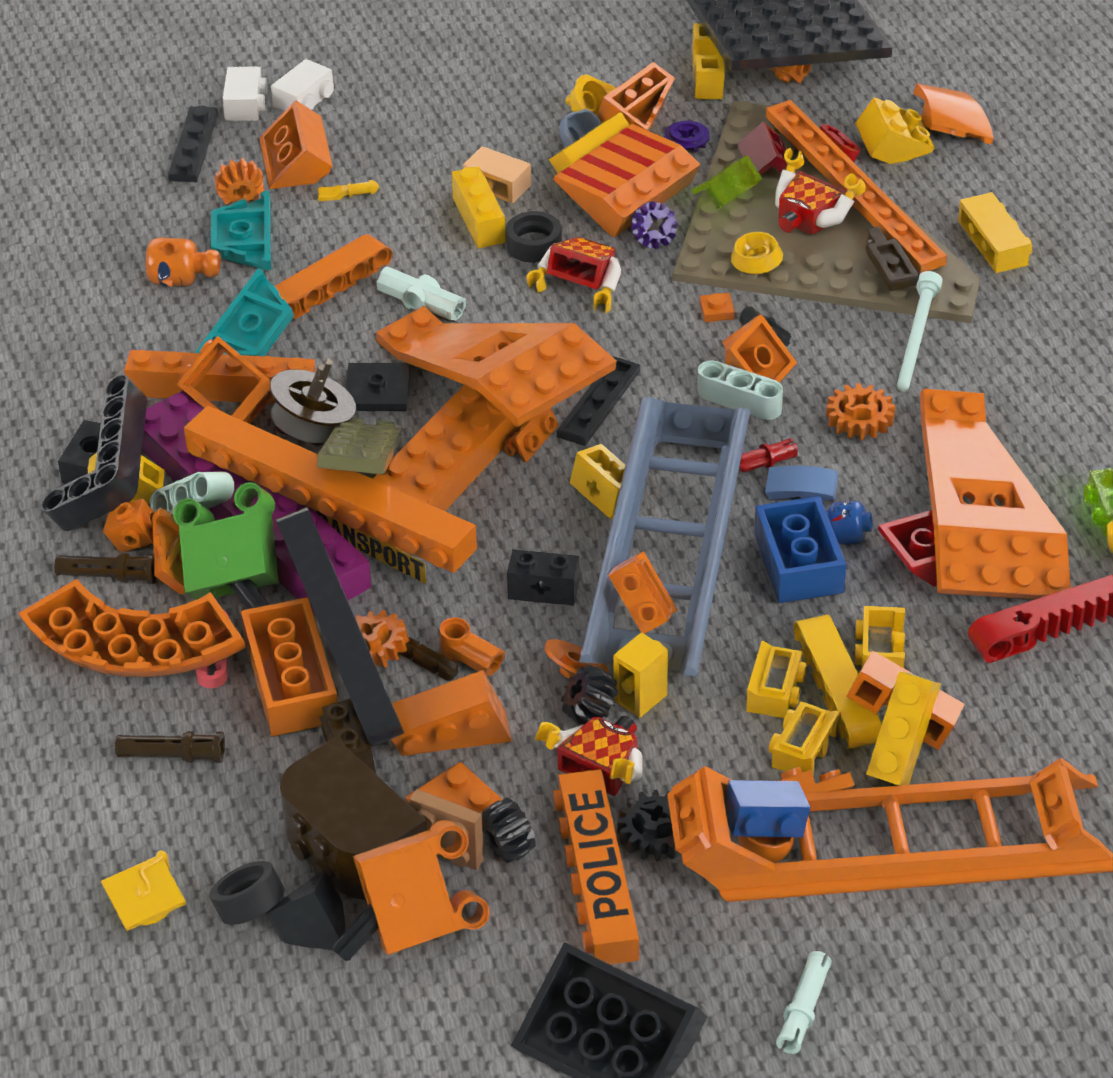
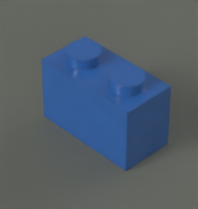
M729 780L724 798L727 822L733 836L803 837L811 807L799 781Z

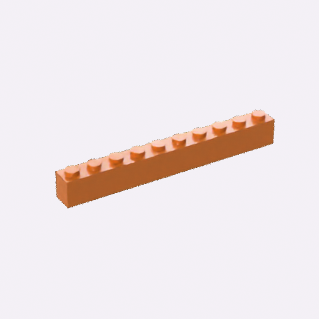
M206 406L184 426L187 452L240 475L246 480L264 486L272 492L286 496L301 505L321 512L327 517H332L353 529L367 533L382 542L402 549L408 554L424 559L436 567H441L455 573L477 550L475 524L356 471L318 468V454L211 406Z

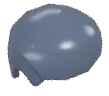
M583 109L563 117L560 122L559 133L565 147H568L599 126L601 122L598 116L588 109Z

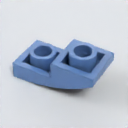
M813 466L769 467L765 494L770 500L798 496L801 499L820 496L822 502L835 500L839 474L836 470Z

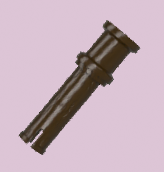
M122 553L117 558L57 555L54 564L55 574L58 576L115 577L121 583H127L128 580H145L148 584H155L157 578L154 571V554H150L148 557H130L128 553ZM78 564L100 565L101 568H79ZM143 567V570H134L133 568Z
M187 731L182 736L117 735L115 753L117 757L182 758L186 763H192L194 759H214L216 763H222L225 753V736L223 731H217L215 735H195L194 731Z

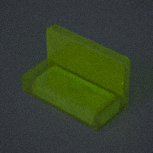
M746 155L727 165L691 189V191L695 195L705 189L716 208L719 209L762 181V178L749 156Z

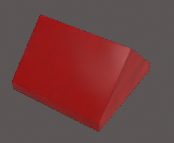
M932 510L880 524L878 531L907 568L933 587L937 586Z

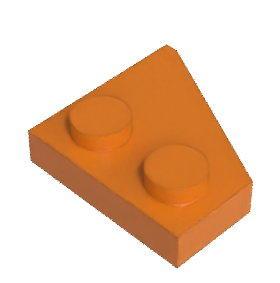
M160 507L152 516L155 577L177 593L184 594L185 587L179 525L174 521V517Z

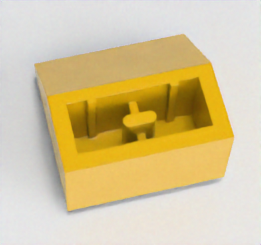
M873 97L855 122L870 157L888 164L905 162L932 153L935 149L929 137L930 134L921 121L922 117L916 111L902 109L890 100L883 101Z

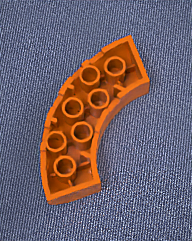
M75 579L18 613L30 631L49 649L64 659L99 673L116 676L154 677L189 672L219 662L246 648L242 636L211 592L187 604L169 608L168 613L150 614L149 611L126 608L117 610L111 608L104 601L91 594L78 579Z

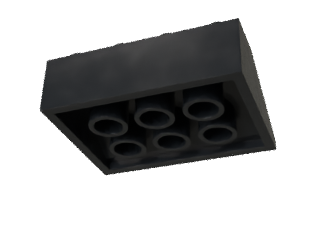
M564 942L511 1047L572 1078H671L690 1053L707 1016L696 1006Z

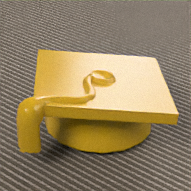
M160 850L156 853L155 857L101 881L126 932L140 925L157 923L165 918L169 912L186 905V900L169 871L170 864L165 851Z

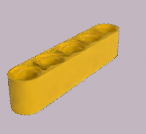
M826 614L795 621L793 623L795 641H800L802 646L800 651H802L803 658L807 665H811L814 671L811 672V675L818 689H822L825 696L822 698L828 711H840L839 734L841 739L845 738L848 746L846 749L875 744L882 726L878 714L846 697L858 673L831 617Z

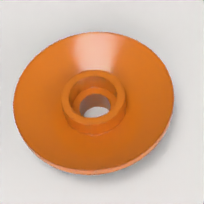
M558 639L547 640L544 645L546 654L560 667V674L570 679L571 675H576L580 667L586 668L588 665L597 666L608 673L605 663L579 662L582 647Z

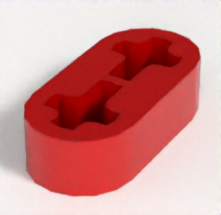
M822 124L820 129L855 163L861 149L837 128Z

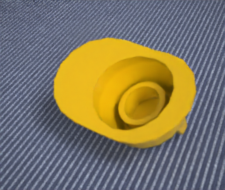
M582 75L576 80L575 87L570 95L566 97L565 103L571 107L573 112L588 109L597 116L603 98L615 90L616 87L592 76Z

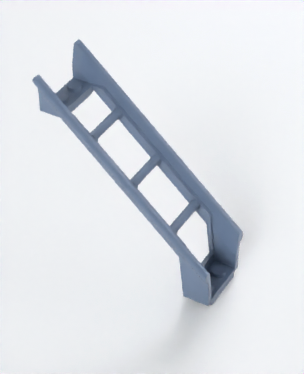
M648 397L641 398L579 662L613 663V655L641 633V631L613 628L620 595L608 576L615 566L630 558L636 529L703 537L693 587L663 583L671 598L690 600L684 637L650 632L645 633V635L659 641L668 649V670L679 671L683 675L697 676L751 409L735 408L733 410L671 403ZM663 441L722 448L719 464L655 457L653 456L655 445ZM650 469L716 477L707 523L700 524L639 516Z

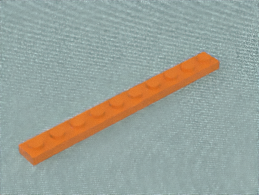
M791 100L766 108V118L801 151L803 156L832 185L847 191L848 189L844 181L849 174L853 173L856 176V184L862 178L866 189L862 195L853 197V206L873 227L879 226L887 240L896 238L908 259L920 274L946 265L947 255Z

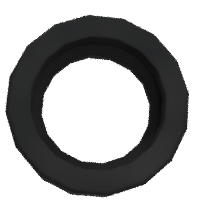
M522 212L508 221L505 229L508 253L515 259L523 262H540L551 245L562 242V227L559 220L545 212ZM532 232L548 235V237L540 240H525L519 236Z
M256 861L240 866L218 880L211 888L209 898L224 924L237 925L249 922L267 913L282 899L285 888L270 862Z

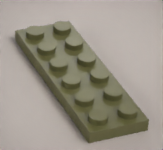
M353 417L348 422L336 425L318 453L317 467L385 474L401 441L402 428L395 427V423L391 421H376V425L363 424V419Z

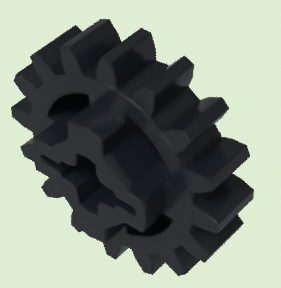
M653 790L652 796L647 797L645 793L639 792L638 801L628 798L627 808L620 807L619 818L617 819V833H620V843L628 844V852L630 854L639 850L641 851V859L644 860L649 854H653L656 861H660L662 854H667L670 859L675 858V843L667 793L665 796H659L658 790Z

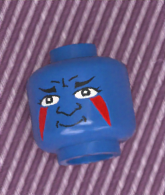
M836 501L830 505L829 510H826L838 544H859L864 541L866 532H872V513L866 512L864 505L860 501Z

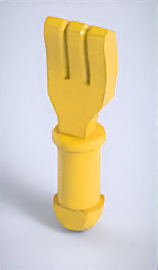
M369 180V182L356 184L348 183V185L319 187L317 189L318 201L340 200L347 195L353 197L354 195L367 193L374 194L378 191L379 184L374 180Z

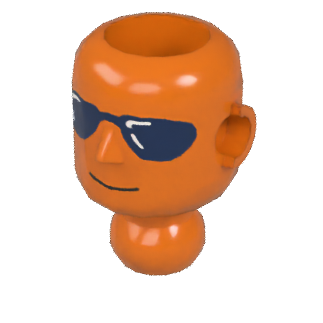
M155 238L147 246L146 274L150 282L157 285H168L169 287L191 286L196 280L197 274H203L209 278L219 275L221 266L220 253L214 249L198 252L196 244L186 238Z

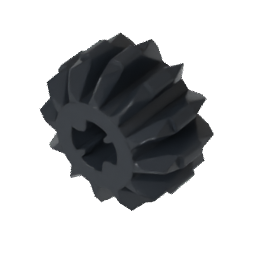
M588 665L586 668L580 667L576 675L570 676L569 684L564 686L566 691L561 697V701L564 703L562 711L580 725L586 724L593 717H608L609 709L615 705L613 700L618 694V690L615 688L617 680L597 666Z
M505 798L501 801L497 800L482 811L484 838L490 844V848L495 851L497 857H501L503 861L510 863L526 856L530 850L536 847L535 832L531 828V822L528 821L525 812L521 811L517 803L509 798Z

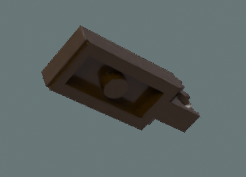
M879 226L867 229V255L888 289L894 291L916 286L919 274L896 238L887 240Z

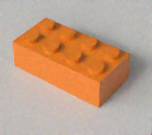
M308 597L241 611L244 640L271 737L320 727L319 716L323 715L322 707L337 703L338 698Z

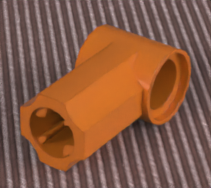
M452 617L441 623L439 653L445 656L444 659L449 658L452 661H461L476 671L483 670L486 676H492L500 668L505 659V651L470 632V625L467 621Z

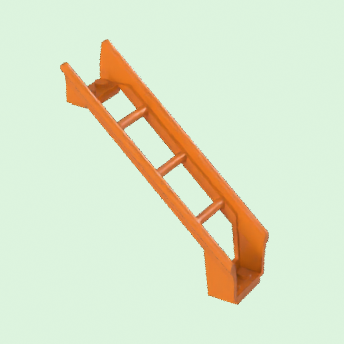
M1062 758L1033 776L804 793L811 807L809 812L882 806L886 810L895 854L817 860L808 815L803 837H798L802 861L773 863L731 842L724 804L728 782L731 779L703 766L673 786L672 791L667 793L675 850L682 854L683 864L715 886L722 898L727 902L1113 872V853L1101 841L1084 830L1073 792L1076 789L1097 788L1096 776L1081 773ZM1033 793L1042 831L1047 843L1002 846L990 797ZM973 799L976 802L987 847L910 853L899 805Z

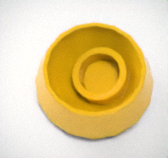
M764 232L744 234L738 238L731 253L733 266L741 272L749 274L769 272L779 266L783 260V252L775 237Z

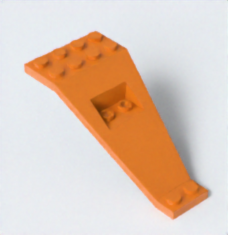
M422 306L376 332V341L398 360L468 385L476 392L479 391L516 427L614 371L617 362L575 323H442L425 306Z
M923 389L920 392L921 426L934 525L937 593L1038 599L1071 588L1067 533L986 423L984 393ZM963 497L969 498L971 504L965 503ZM994 499L1000 500L1002 502V506H998L995 503Z

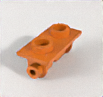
M552 408L523 423L519 427L520 431H516L510 438L505 440L504 452L509 456H513L515 453L521 455L523 462L527 463L559 426Z

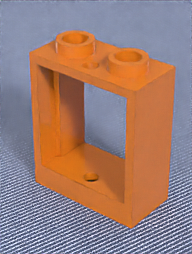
M219 336L214 340L210 339L199 352L201 356L194 364H188L179 375L180 381L177 385L204 408L211 406L220 410L197 391L195 386L223 353H227L260 381L231 415L251 424L273 398L270 393L271 380Z

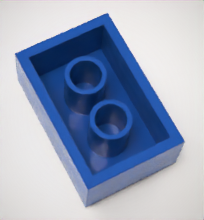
M820 496L755 506L754 535L778 603L844 593L846 563Z

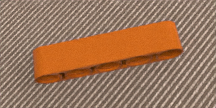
M365 234L275 285V288L280 293L281 298L285 299L294 313L293 318L297 319L311 310L309 308L316 304L318 306L334 297L333 294L338 291L343 292L355 285L357 280L365 279L379 271V267L389 265L393 253L388 246L370 234Z

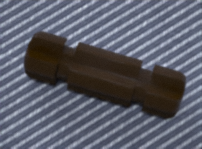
M409 637V642L405 643L406 652H399L409 660L413 657V662L432 673L439 672L438 676L446 681L453 680L459 673L458 663L449 658L444 660V655L424 644L419 646L420 642L412 637Z

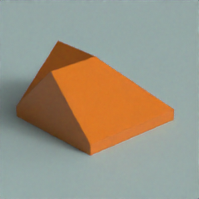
M762 314L756 316L722 341L726 350L725 364L773 379L779 383L797 364Z

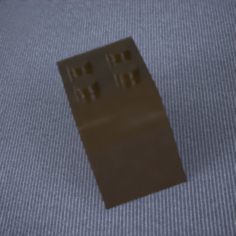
M336 737L294 762L285 770L281 777L280 791L285 830L294 855L300 861L306 859L313 866L316 875L321 871H326L333 886L348 897L366 900L353 856L427 831L426 819Z

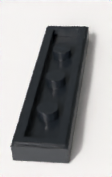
M612 356L617 360L616 369L589 386L557 429V437L586 446L639 374L640 364Z

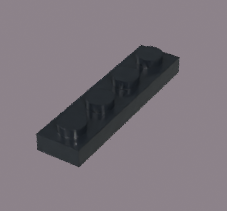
M190 106L168 172L169 181H198L218 117L217 107Z

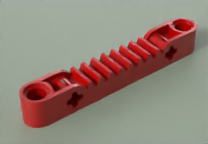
M1113 575L978 618L969 627L967 632L968 638L987 663H992L1029 651L1034 648L1037 639L1041 642H1046L1047 634L1053 638H1058L1059 630L1065 634H1070L1071 626L1079 631L1082 630L1083 622L1090 627L1094 626L1095 618L1104 623L1106 622L1107 615L1113 618Z

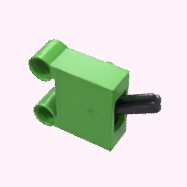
M252 482L244 483L234 494L235 505L244 514L215 521L213 513L196 500L191 498L181 500L175 506L173 517L174 521L179 525L185 593L195 600L210 592L215 598L236 593L247 609L270 605L257 588L279 582L272 514L275 510L274 498L257 484ZM258 497L257 502L251 506L252 502ZM197 513L196 518L191 522L192 517Z

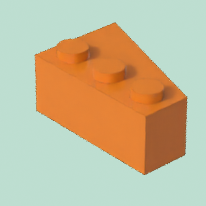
M652 62L603 98L597 113L601 124L622 112L629 125L634 124L650 131L667 99L675 78L655 62Z
M483 670L392 703L404 734L391 740L401 756L512 741L506 710Z

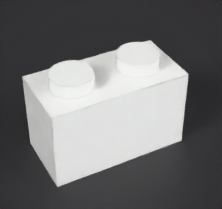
M308 59L302 61L271 85L273 107L285 111L295 100L312 110L317 103L325 97H329L334 91L332 69Z
M227 67L223 93L225 121L259 120L260 111H265V95H267V78H262L261 67Z

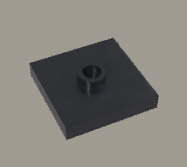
M348 363L345 389L353 397L356 411H407L411 372L410 364Z

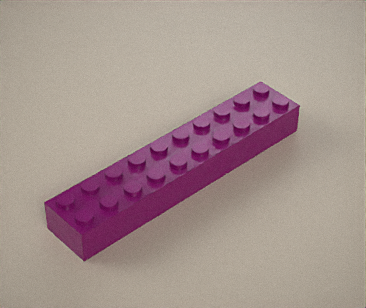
M182 390L146 408L142 451L159 467L164 469V472L174 482L197 472L229 473L234 481L232 497L226 502L209 508V510L213 513L215 521L244 514L235 505L234 494L242 484L255 482L246 480L240 475L222 469L205 459L187 452L184 426L204 408ZM257 484L268 492L275 501L272 521L279 582L297 599L306 598L308 595L276 519L307 506L301 505L286 496L272 492L270 489ZM258 497L252 502L251 506L257 502ZM308 507L347 600L372 588L369 560L315 510ZM310 602V606H311L313 615L316 617V614H315V612H314V610H313V607H312V605H311V602Z

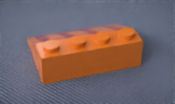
M631 124L555 175L553 180L609 235L616 237L632 225L634 213L640 206L653 201L663 204L690 185L701 164L680 144Z

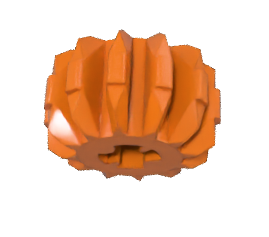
M243 157L239 162H234L230 159L228 166L220 165V172L215 173L216 193L225 204L234 203L244 198L247 203L250 200H258L259 194L264 191L263 173L260 171V168H257L254 161L246 163Z

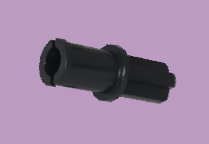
M748 306L742 310L739 320L742 324L746 325L761 313L752 306ZM763 315L785 346H789L791 334L777 325L773 317Z

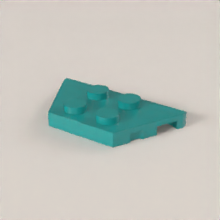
M270 191L261 192V199L247 203L244 198L234 202L232 205L223 206L211 211V249L218 251L221 259L272 270Z
M258 268L194 353H199L208 340H214L217 336L240 355L265 356L293 319L294 313L285 299L281 298L275 286L266 278L262 269Z

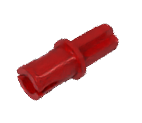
M787 438L770 445L766 443L760 444L759 449L742 453L738 471L748 472L763 466L769 468L773 467L777 462L795 458L798 455L797 445L793 443L794 440L792 438Z

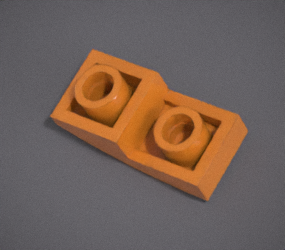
M801 767L781 773L782 780H779L799 781L804 793L853 789L855 786L851 773L848 772L841 775L839 769L820 775L821 782L815 783L811 770L802 773Z

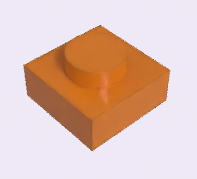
M714 293L700 296L699 303L704 322L735 319V311L730 293Z

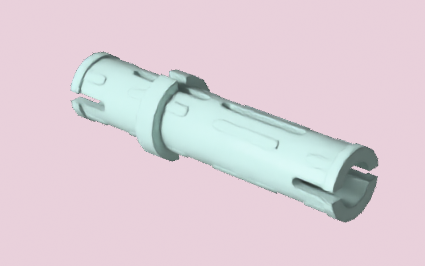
M813 951L809 953L792 1003L786 1006L783 1018L785 1021L776 1044L780 1049L783 1047L784 1041L787 1040L783 1049L785 1053H798L801 1049V1043L809 1026L813 1025L815 1019L813 1011L827 972L832 964L831 958L827 956L823 965H821L825 956L823 952Z

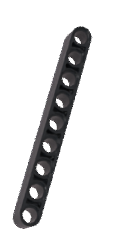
M308 507L276 519L370 746L374 747L404 734Z

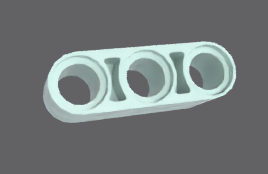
M705 361L699 365L697 392L701 398L731 409H751L750 415L761 419L771 420L781 415L783 387L779 382L718 361Z
M227 472L194 473L153 492L150 498V508L156 512L162 507L173 516L175 506L186 498L196 500L207 509L228 501L232 497L234 492L233 478Z

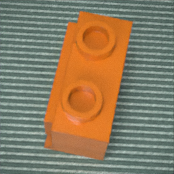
M644 551L615 566L608 576L643 634L668 622L671 615L678 610Z

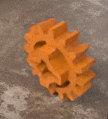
M857 383L856 388L853 389L848 385H844L843 392L836 389L834 390V397H828L826 419H829V427L836 426L837 434L845 431L849 439L854 435H859L860 440H864L865 435L877 438V431L885 434L887 433V427L893 426L895 404H892L891 396L884 397L885 390L874 391L871 384L867 388H862V385Z
M382 610L378 615H374L373 611H369L367 617L355 616L375 666L386 668L388 667V660H399L397 652H406L405 643L409 642V637L403 619L398 620L396 613L387 616L386 610Z

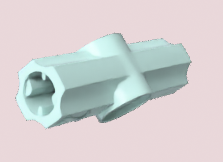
M386 266L380 272L379 279L377 280V290L401 299L407 309L413 308L417 310L425 306L434 314L451 321H456L463 315V311L466 308L465 298L441 289L438 282L429 275H421L417 279Z

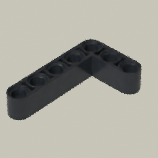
M124 374L113 378L105 388L95 470L54 489L42 501L41 509L64 531L73 530L115 510L120 504L130 502L137 493L147 396Z

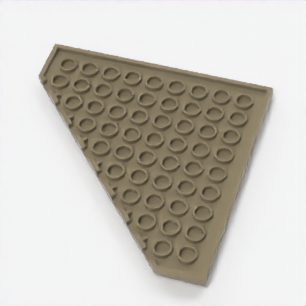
M733 101L674 268L673 281L915 315L920 298L916 286L894 291L888 289L866 251L867 229L874 227L853 205L840 224L826 227L816 234H808L797 228L787 233L780 228L778 222L779 209L776 207L775 198L781 173L771 166L757 179H753L749 174L738 143L764 122L781 136L786 150L788 148L792 149L793 155L791 160L797 159L800 151L766 118V108L773 105ZM803 156V166L796 169L794 173L797 174L801 171L831 184ZM897 205L947 255L945 266L931 270L939 274L943 282L940 293L931 301L927 317L971 323L981 278ZM747 233H768L775 237L783 252V260L779 266L766 273L749 274L741 272L731 262V253L736 241Z

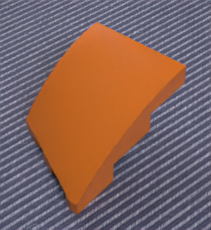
M916 83L913 94L925 100L921 113V121L924 126L963 138L966 136L977 138L986 144L992 145L994 137L988 118L972 96L966 92Z

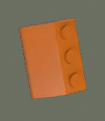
M297 100L259 137L270 189L315 184L321 178L326 177L333 167L322 117Z

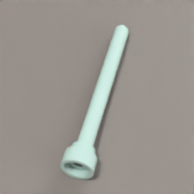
M932 271L922 272L917 281L916 288L920 298L897 382V389L900 392H906L909 389L932 299L941 290L943 279L939 274Z

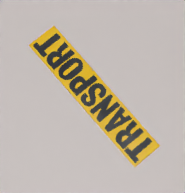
M316 511L357 550L427 585L425 562L367 533L353 529L345 523Z

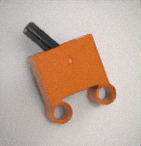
M440 820L434 823L428 831L353 856L368 907L335 942L332 947L334 952L343 960L349 961L375 931L381 948L389 955L463 928L475 930L483 927L490 916L487 902L470 890L459 891L450 900L436 855L440 854L448 859L462 856L469 844L466 832L452 821ZM447 831H455L456 839L453 845L448 848H442L440 840L443 834ZM475 901L477 903L475 914L469 918H463L462 909L465 904Z

